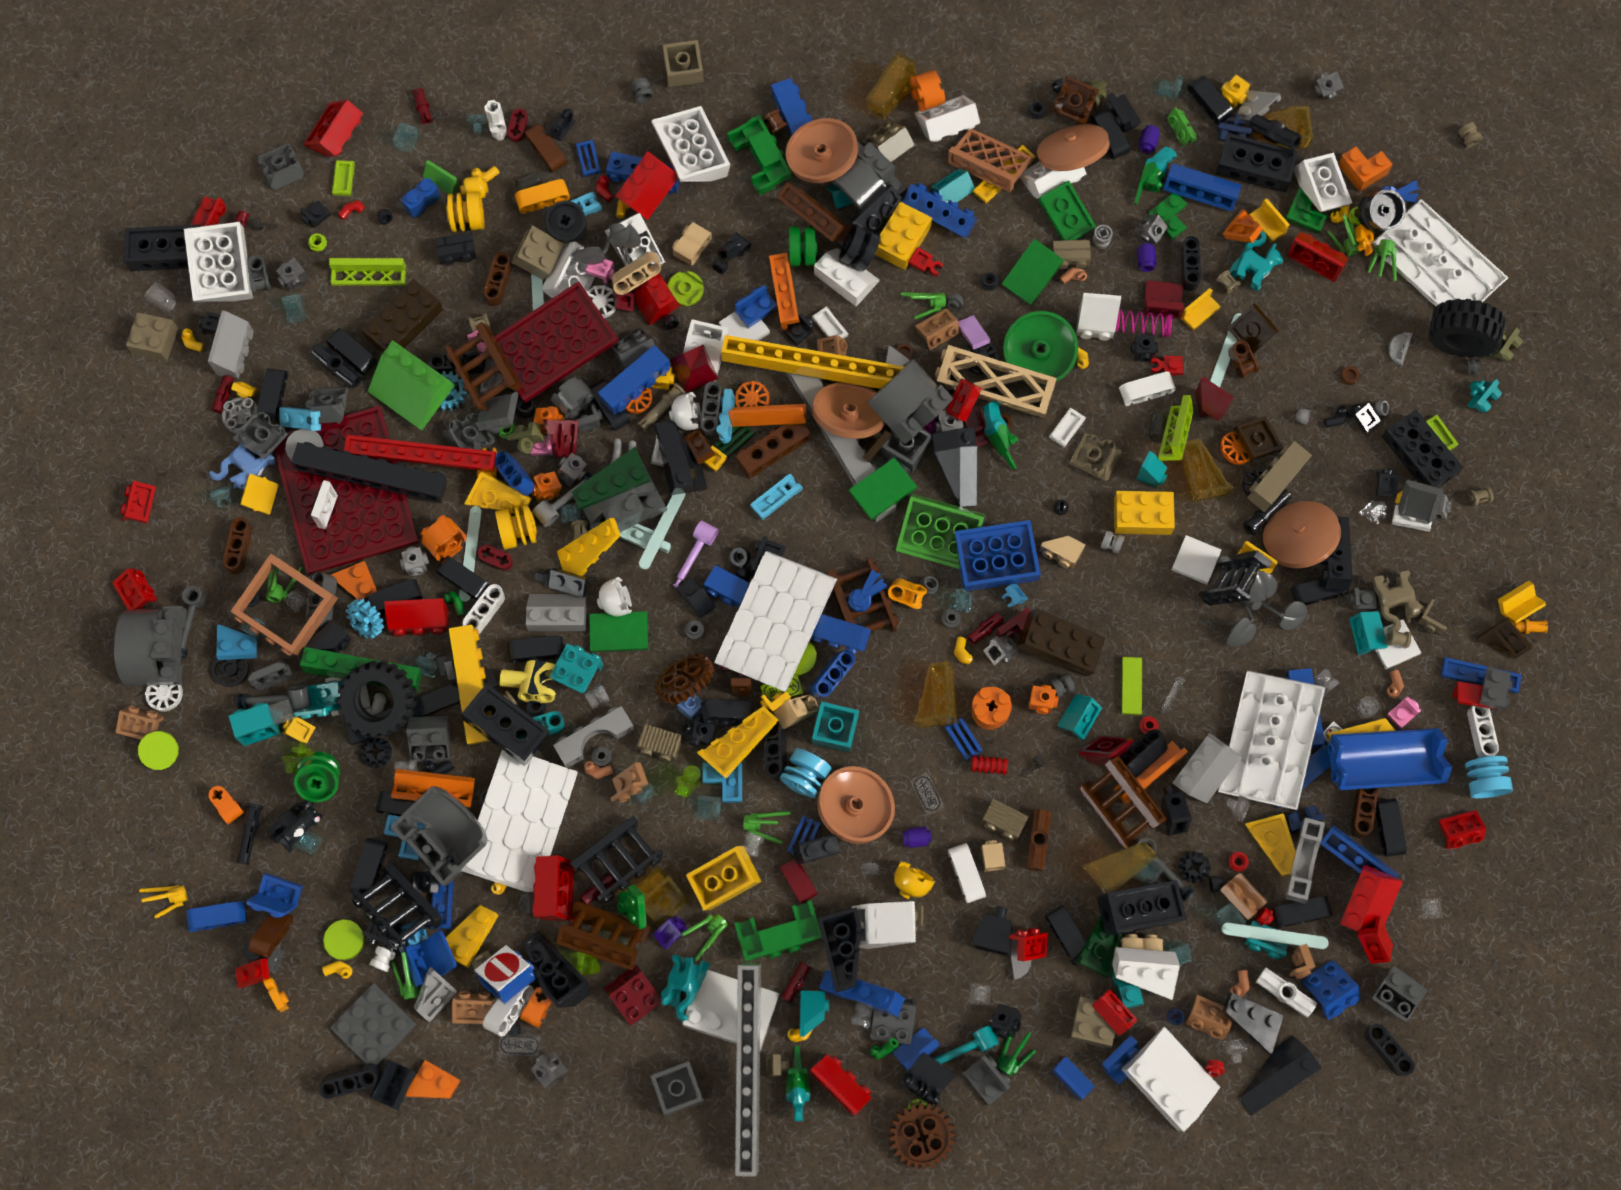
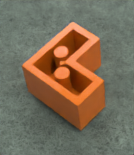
M1357 147L1343 154L1338 163L1339 168L1359 192L1388 175L1393 165L1382 151L1367 160Z

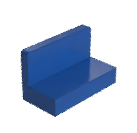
M922 1028L912 1036L910 1045L902 1044L893 1054L904 1069L908 1071L923 1052L930 1055L939 1048L940 1044L931 1037L925 1028Z
M1067 1057L1052 1070V1073L1079 1101L1083 1100L1095 1087Z

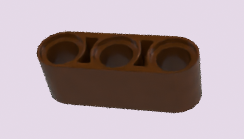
M538 123L526 130L524 135L527 141L531 142L530 145L536 153L541 155L540 158L547 168L550 167V172L552 173L567 164V160L552 138L545 133L546 130Z
M498 252L494 256L486 281L484 296L487 304L490 306L501 304L511 274L512 263L509 254L506 252ZM503 261L507 262L504 265H500V263ZM496 278H502L500 281H494ZM491 294H497L493 298L489 297Z
M237 517L232 521L224 553L223 564L231 574H239L243 571L251 540L252 527L243 517ZM246 525L244 530L238 531L240 526ZM242 543L238 549H234L236 544ZM233 561H238L234 567H230Z
M1370 788L1371 794L1366 793L1364 789L1356 790L1351 832L1357 838L1367 836L1373 829L1378 788ZM1361 805L1367 806L1369 812H1363ZM1358 824H1363L1366 828V831H1360L1358 829Z
M269 914L252 937L249 951L269 958L289 931L290 927L288 926L293 922V915L286 914L281 918H276Z

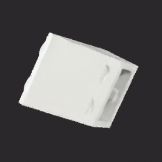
M640 213L620 222L625 228L631 224L641 238V244L638 247L627 248L631 262L648 252H654L658 255L660 264L665 263ZM610 228L604 230L607 237L610 236ZM613 246L623 264L627 266L624 248Z
M691 320L683 353L704 344L718 375L722 361L723 341L725 335H728V328Z
M914 901L852 906V908L857 907L862 926L860 948L873 949L916 942Z

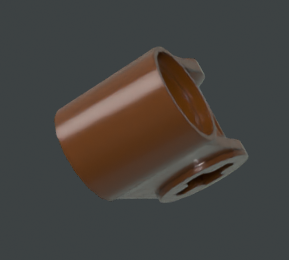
M779 109L770 112L763 119L770 135L787 126V123L783 122L779 114Z
M1239 340L1229 348V357L1240 378H1244L1246 374L1253 371H1259V364L1246 341ZM1236 347L1242 350V354L1237 353Z

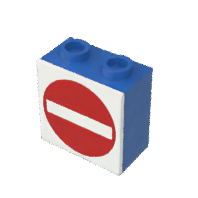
M507 945L475 969L480 983L504 1004L536 979L533 973V965L528 960L525 961L516 950L513 951Z

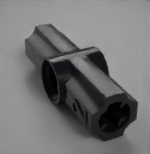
M1259 114L1252 116L1249 120L1248 127L1252 131L1263 135L1264 138L1274 144L1280 143L1292 150L1298 148L1301 144L1302 136L1288 129L1277 120L1271 121Z
M323 343L316 344L312 348L311 356L351 389L361 383L363 376L348 365L340 355L335 354ZM335 364H340L337 368H333Z

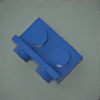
M765 285L755 288L750 295L740 298L735 304V313L747 328H750L778 309V305L767 293Z
M1132 1036L1102 1063L1104 1072L1118 1085H1121L1128 1078L1121 1069L1140 1051L1137 1041Z

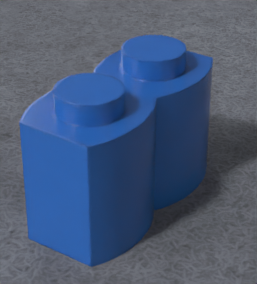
M426 178L420 181L415 189L407 192L401 201L405 211L412 218H416L427 207L438 201L440 193L437 185L430 178Z

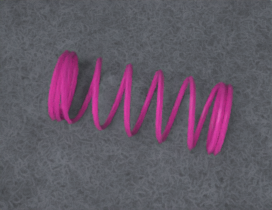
M1121 309L1119 310L1115 329L1116 333L1119 329L1121 311L1122 333H1124L1125 331V325L1129 313L1131 312L1132 334H1134L1137 319L1139 314L1141 313L1142 334H1144L1145 332V326L1147 324L1148 317L1151 314L1152 335H1154L1158 318L1161 315L1162 337H1164V334L1165 337H1170L1172 327L1171 314L1167 315L1166 322L1164 325L1163 315L1159 313L1154 325L1153 314L1151 312L1148 313L1144 324L1143 313L1140 311L1137 314L1134 323L1133 312L1130 310L1127 313L1124 323L1123 312Z

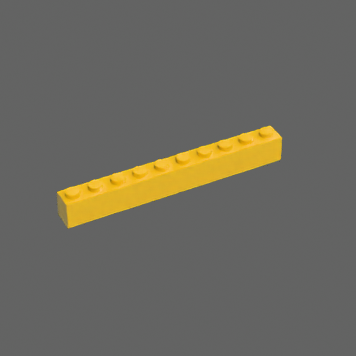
M725 335L721 351L722 361L877 389L883 388L905 367Z

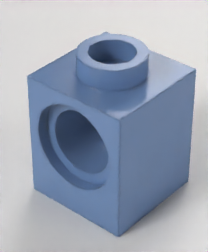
M694 694L693 699L689 697L687 702L682 700L680 704H677L678 711L689 720L698 717L702 712L700 705L702 700Z

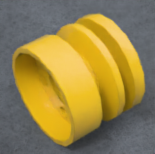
M480 191L467 192L466 201H463L461 193H457V202H455L454 194H448L446 210L452 232H458V224H460L461 231L464 232L466 223H469L472 231L484 230V212Z
M528 504L522 505L523 514H520L519 507L516 506L515 516H511L508 508L495 511L504 550L517 547V538H521L524 545H527L526 536H530L532 544L537 542L536 524Z

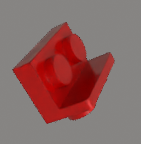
M204 196L190 225H200V227L218 225L220 216H223L226 212V205L222 198L218 197L217 200Z
M133 481L130 486H126L124 496L127 497L126 504H122L120 514L123 515V521L130 519L147 524L156 486Z
M126 569L112 582L127 609H141L147 602H155L157 600L153 588L149 586L144 573L139 569Z
M1477 810L1439 820L1438 825L1446 838L1447 849L1460 848L1463 845L1479 843L1485 839L1486 826Z
M1031 927L1028 930H1016V933L1009 934V939L1018 940L1017 961L1025 962L1047 957L1048 933L1040 932L1039 928Z

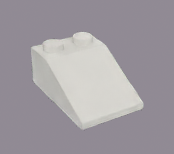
M1334 153L1303 160L1294 167V173L1299 186L1320 212L1352 204Z
M1083 293L1077 314L1076 336H1080L1083 339L1096 337L1103 341L1113 339L1121 296Z

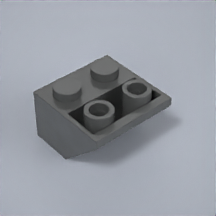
M640 328L632 330L625 337H618L619 342L610 348L623 370H625L655 344L653 339Z
M448 716L409 718L406 732L411 763H424L428 760L433 762L449 761L450 725Z
M1392 966L1386 971L1376 986L1371 999L1401 1021L1407 1023L1428 989L1397 967Z

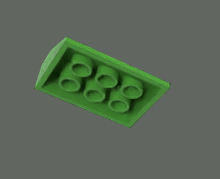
M392 340L381 355L368 392L420 430H423L455 385Z
M912 494L896 551L959 569L955 531L982 527L985 514Z

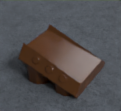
M1066 76L1059 96L1054 102L1053 112L1081 124H1086L1099 89Z

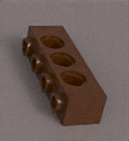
M804 423L783 424L780 428L772 429L763 439L758 438L749 448L741 449L736 455V462L748 479H751L809 441L811 433ZM785 434H791L793 437L790 439H786L783 436ZM775 444L777 445V447L775 449L768 448V445ZM754 454H760L762 457L759 459H754L752 456Z

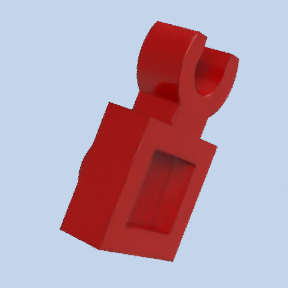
M917 247L908 263L923 273L928 269L930 274L937 277L939 272L935 271L934 267L940 269L943 267L941 262L932 261V254Z
M1164 356L1163 361L1157 358H1153L1150 361V364H1157L1158 366L1157 368H1151V373L1164 371L1170 372V375H1183L1182 356Z

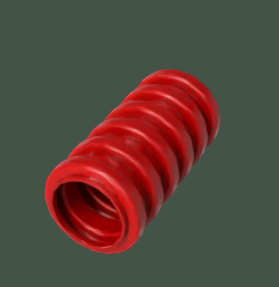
M973 755L971 763L972 772L978 771V773H981V771H984L986 774L987 772H990V774L996 772L997 775L1003 773V775L1007 774V758L1001 759V757H998V759H995L993 756L992 758H989V756L983 758L982 755L979 757Z

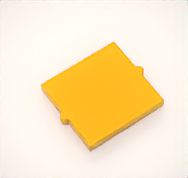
M250 473L240 505L253 509V512L258 511L270 515L279 484L266 480V477L261 478Z

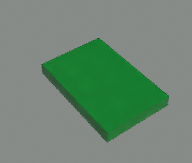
M1069 180L1037 199L1062 241L1076 240L1096 228L1095 223Z
M1034 239L1002 285L1030 305H1033L1062 265L1064 259Z
M893 458L850 488L849 493L872 521L916 490L917 486L896 459Z
M647 611L631 612L619 617L611 616L607 613L589 614L591 653L648 650Z

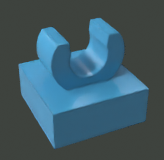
M1010 584L1005 588L1007 593L1002 596V599L1011 597L1012 601L1007 605L1008 607L1022 604L1028 600L1017 584Z
M419 919L401 927L402 933L419 921ZM423 927L405 941L406 946H413L427 939L426 929Z

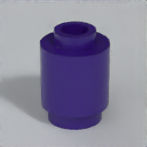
M1147 125L1142 130L1138 147L1143 153L1149 154L1156 150L1160 136L1159 129L1156 126Z
M1150 243L1141 244L1137 248L1138 267H1140L1142 272L1153 271L1156 266L1155 247Z
M926 826L908 828L907 831H902L904 847L928 846V842L932 841L931 831L926 830Z

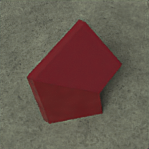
M704 344L670 359L682 389L686 393L719 379Z
M1204 376L1200 379L1195 391L1199 417L1211 416L1217 421L1226 414L1234 399L1233 396Z
M1099 736L1078 752L1080 756L1092 764L1105 766L1108 761L1115 757H1120L1133 743V738Z

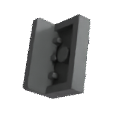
M1487 667L1479 704L1496 708V714H1500L1503 709H1506L1509 703L1507 692H1510L1512 687V681H1510L1511 673Z

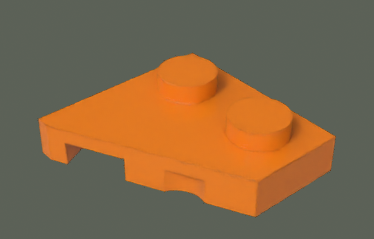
M1241 209L1223 232V236L1229 240L1253 243L1263 229L1244 209Z
M365 561L331 574L336 578L337 583L356 599L361 600L367 595L377 592Z
M425 1060L405 1096L450 1099L461 1080Z

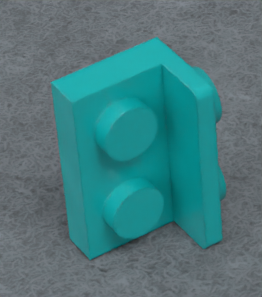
M1252 921L1250 925L1254 927L1274 929L1266 925L1260 926V923L1256 921ZM1246 938L1244 943L1249 945L1250 950L1255 952L1265 951L1273 959L1279 960L1287 954L1288 944Z

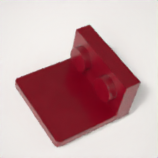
M1146 281L1144 315L1147 316L1151 312L1153 316L1157 317L1161 313L1163 317L1167 318V315L1171 314L1172 318L1180 319L1184 310V303H1182L1183 284Z
M636 964L633 970L628 969L603 988L629 1025H633L662 1003L661 997Z

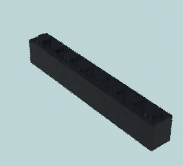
M297 442L291 461L293 469L438 503H442L447 486L446 476L437 471L431 473L419 467L413 469L402 463L392 464L384 459L374 460L362 454L356 456L345 450L340 452L334 451L330 447L322 446L321 448L309 442Z

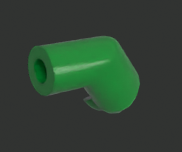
M454 591L444 594L446 603L453 602L456 616L466 614L462 599Z
M891 1038L881 1048L874 1045L870 1049L869 1054L874 1059H881L898 1047V1041L895 1038Z

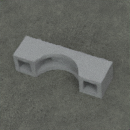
M622 706L619 708L613 707L607 712V715L592 719L586 727H578L573 731L572 735L559 738L553 746L564 766L569 768L583 760L584 746L591 737L597 734H609L618 740L632 732L634 726Z
M1309 818L1303 820L1285 899L1303 904L1307 902L1314 864L1325 826L1324 822Z

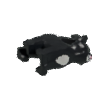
M306 800L281 813L267 831L270 839L276 844L280 842L284 849L290 853L293 850L292 845L305 835L310 826L317 825L323 817L313 807L315 802ZM303 810L301 816L298 817V813Z

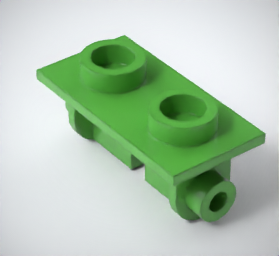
M1175 107L1168 115L1167 120L1182 147H1184L1189 141L1191 143L1195 142L1197 134L1191 126H1187L1189 122L1184 115L1185 113Z

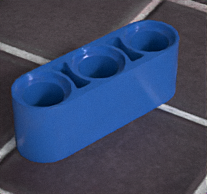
M505 451L498 452L495 466L510 487L523 496L529 495L534 489V483L526 471L511 455Z
M841 651L830 659L810 685L809 691L814 698L826 697L832 693L854 665L855 655L853 652ZM842 655L846 657V664H843L841 661ZM830 670H833L835 673L834 679L830 677ZM819 684H821L824 689L822 694L818 690Z
M243 901L194 908L186 911L189 932L198 931L197 929H201V931L214 929L220 925L221 927L238 925V922H241V924L246 923L245 902Z

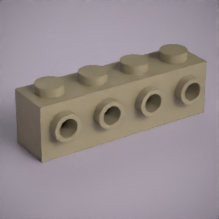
M1295 441L1290 446L1285 445L1280 451L1282 456L1280 458L1276 456L1269 465L1272 468L1270 470L1266 469L1259 477L1261 481L1259 483L1256 481L1249 489L1251 493L1247 499L1263 512L1273 504L1312 456Z

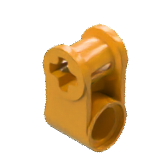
M901 578L895 579L888 590V595L892 600L914 609L922 607L923 596L927 593V589L924 586ZM894 587H899L902 592H897Z

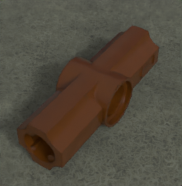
M1034 809L1026 869L1044 871L1046 849L1049 840L1050 811ZM1034 837H1042L1044 843L1036 844L1034 841Z

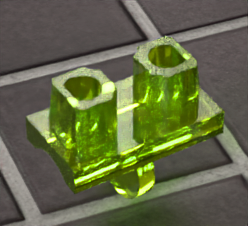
M300 742L299 747H292V753H298V755H282L281 762H285V772L296 773L300 759L305 754L311 753L312 748H306V743Z
M689 765L684 769L682 775L677 776L675 782L679 783L675 792L676 794L687 798V796H691L694 789L699 788L701 782L697 780L700 778L701 773L697 766Z
M579 951L573 953V958H577V971L581 975H592L600 972V963L596 957Z

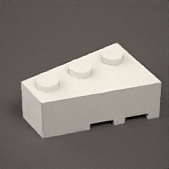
M1115 948L1112 965L1116 978L1171 1000L1173 999L1180 968L1175 952Z

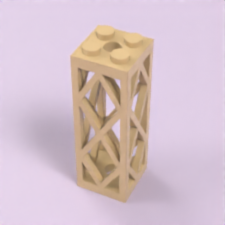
M948 345L947 350L943 349L940 358L942 366L937 367L935 373V380H937L938 386L942 385L944 388L955 391L961 378H963L958 370L978 366L989 378L988 380L973 383L982 388L978 396L979 399L989 402L997 401L1002 406L1045 418L1057 378ZM990 368L1008 373V375L997 377ZM950 375H952L958 382L949 380ZM1024 380L1036 394L1016 399L1005 387V384ZM1037 383L1046 385L1045 391ZM997 387L1004 396L984 390ZM1041 401L1040 407L1030 405Z

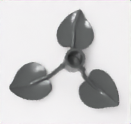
M615 223L610 226V236L607 237L603 250L599 247H587L572 253V257L584 264H599L605 260L603 254H606L611 243L613 246L624 248L627 263L630 264L631 260L627 248L638 247L641 244V238L631 224L625 228L623 224Z
M1257 570L1250 588L1244 591L1251 596L1250 599L1241 601L1246 605L1244 609L1247 611L1249 619L1243 617L1235 623L1228 635L1226 645L1241 646L1253 639L1257 628L1252 623L1254 619L1250 610H1258L1262 605L1282 617L1279 622V626L1282 629L1292 630L1300 626L1305 620L1308 613L1306 605L1301 601L1291 602L1286 606L1283 614L1263 602L1265 598L1274 595L1277 589V581L1269 573Z

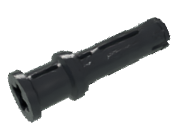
M1284 489L1265 512L1262 510L1254 512V516L1249 521L1243 523L1246 532L1255 536L1258 533L1257 530L1263 525H1267L1269 518L1292 498L1291 493L1289 492L1283 497L1288 492V490Z
M246 803L245 819L242 820L244 830L236 863L249 865L256 828L260 826V812L264 807Z

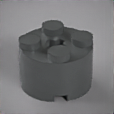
M574 377L559 387L561 391L558 395L554 393L551 398V402L566 419L575 420L580 412L583 410L587 412L591 409L595 394L580 377H578V380Z

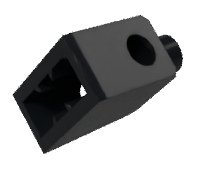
M1172 785L1164 787L1163 792L1165 796H1163L1161 808L1163 815L1167 818L1165 825L1168 836L1187 833L1192 818L1183 792L1176 793L1175 787Z
M996 906L994 916L987 914L983 916L971 943L973 948L1007 957L1011 956L1012 939H1009V934H1013V923L1005 919L1008 909Z

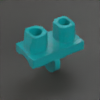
M1494 379L1493 382L1473 381L1469 386L1472 390L1470 395L1473 398L1467 406L1470 409L1476 408L1481 413L1487 412L1492 405L1486 399L1489 397L1494 401L1502 394L1497 387L1500 382L1497 379Z

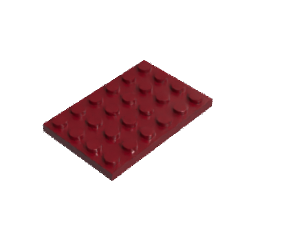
M579 281L494 336L522 386L518 393L525 403L619 342L618 337Z

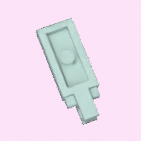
M636 524L621 532L619 538L646 549L654 530ZM662 541L658 550L669 553L671 545L666 541Z

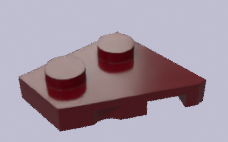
M544 419L543 422L555 457L563 458L565 456L568 458L571 453L576 455L579 421L571 419Z

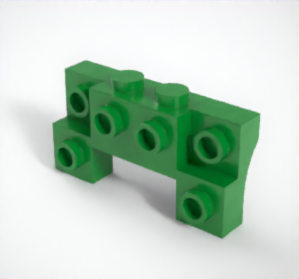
M760 115L751 118L742 126L727 132L728 140L734 151L737 152L749 147L758 163L761 172L752 175L751 182L759 196L775 189V185L791 178V171L784 160V153L782 149L777 148L775 136L773 134L770 135Z
M812 901L792 906L795 921L765 930L757 931L754 918H750V920L734 923L745 962L762 957L778 958L782 952L789 951V953L800 951V947L805 944L822 940L821 930Z

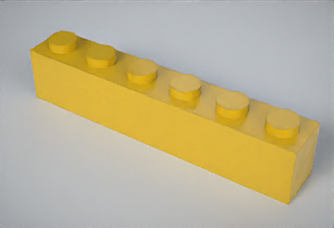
M473 625L449 628L462 712L484 687L483 679L486 678L485 669L480 666V660L483 659L482 650L477 647V641L480 640L479 631ZM491 711L485 713L487 716H492ZM464 722L468 745L490 742V740Z

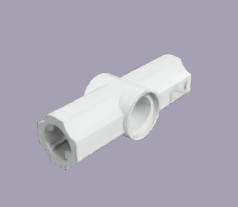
M490 100L484 106L489 129L493 138H496L498 141L504 140V137L508 134L500 103Z
M1267 968L1257 978L1256 983L1276 996L1280 1002L1286 1003L1306 1018L1310 1016L1317 1005L1314 1000L1299 991L1294 984L1286 982ZM1283 988L1290 990V998L1282 994Z

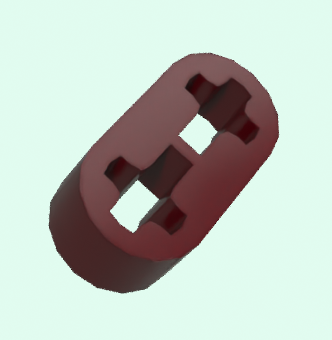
M516 109L511 114L508 136L512 142H520L525 136L524 132L528 124V115L524 109ZM522 115L523 118H521L520 123H518L517 117ZM516 128H518L519 134L514 136L513 133H515Z
M483 545L478 550L479 559L494 568L506 571L513 565L512 557L507 552L490 545ZM490 550V554L494 557L487 556L484 558L483 552ZM506 557L508 564L504 563L502 566L497 558L504 560Z

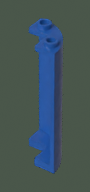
M1439 728L1331 735L1327 750L1330 754L1332 781L1336 783L1339 790L1448 783L1452 766L1443 756L1448 739Z

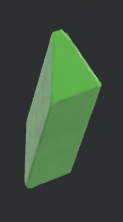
M427 160L423 178H430L438 188L448 194H454L459 187L457 178Z

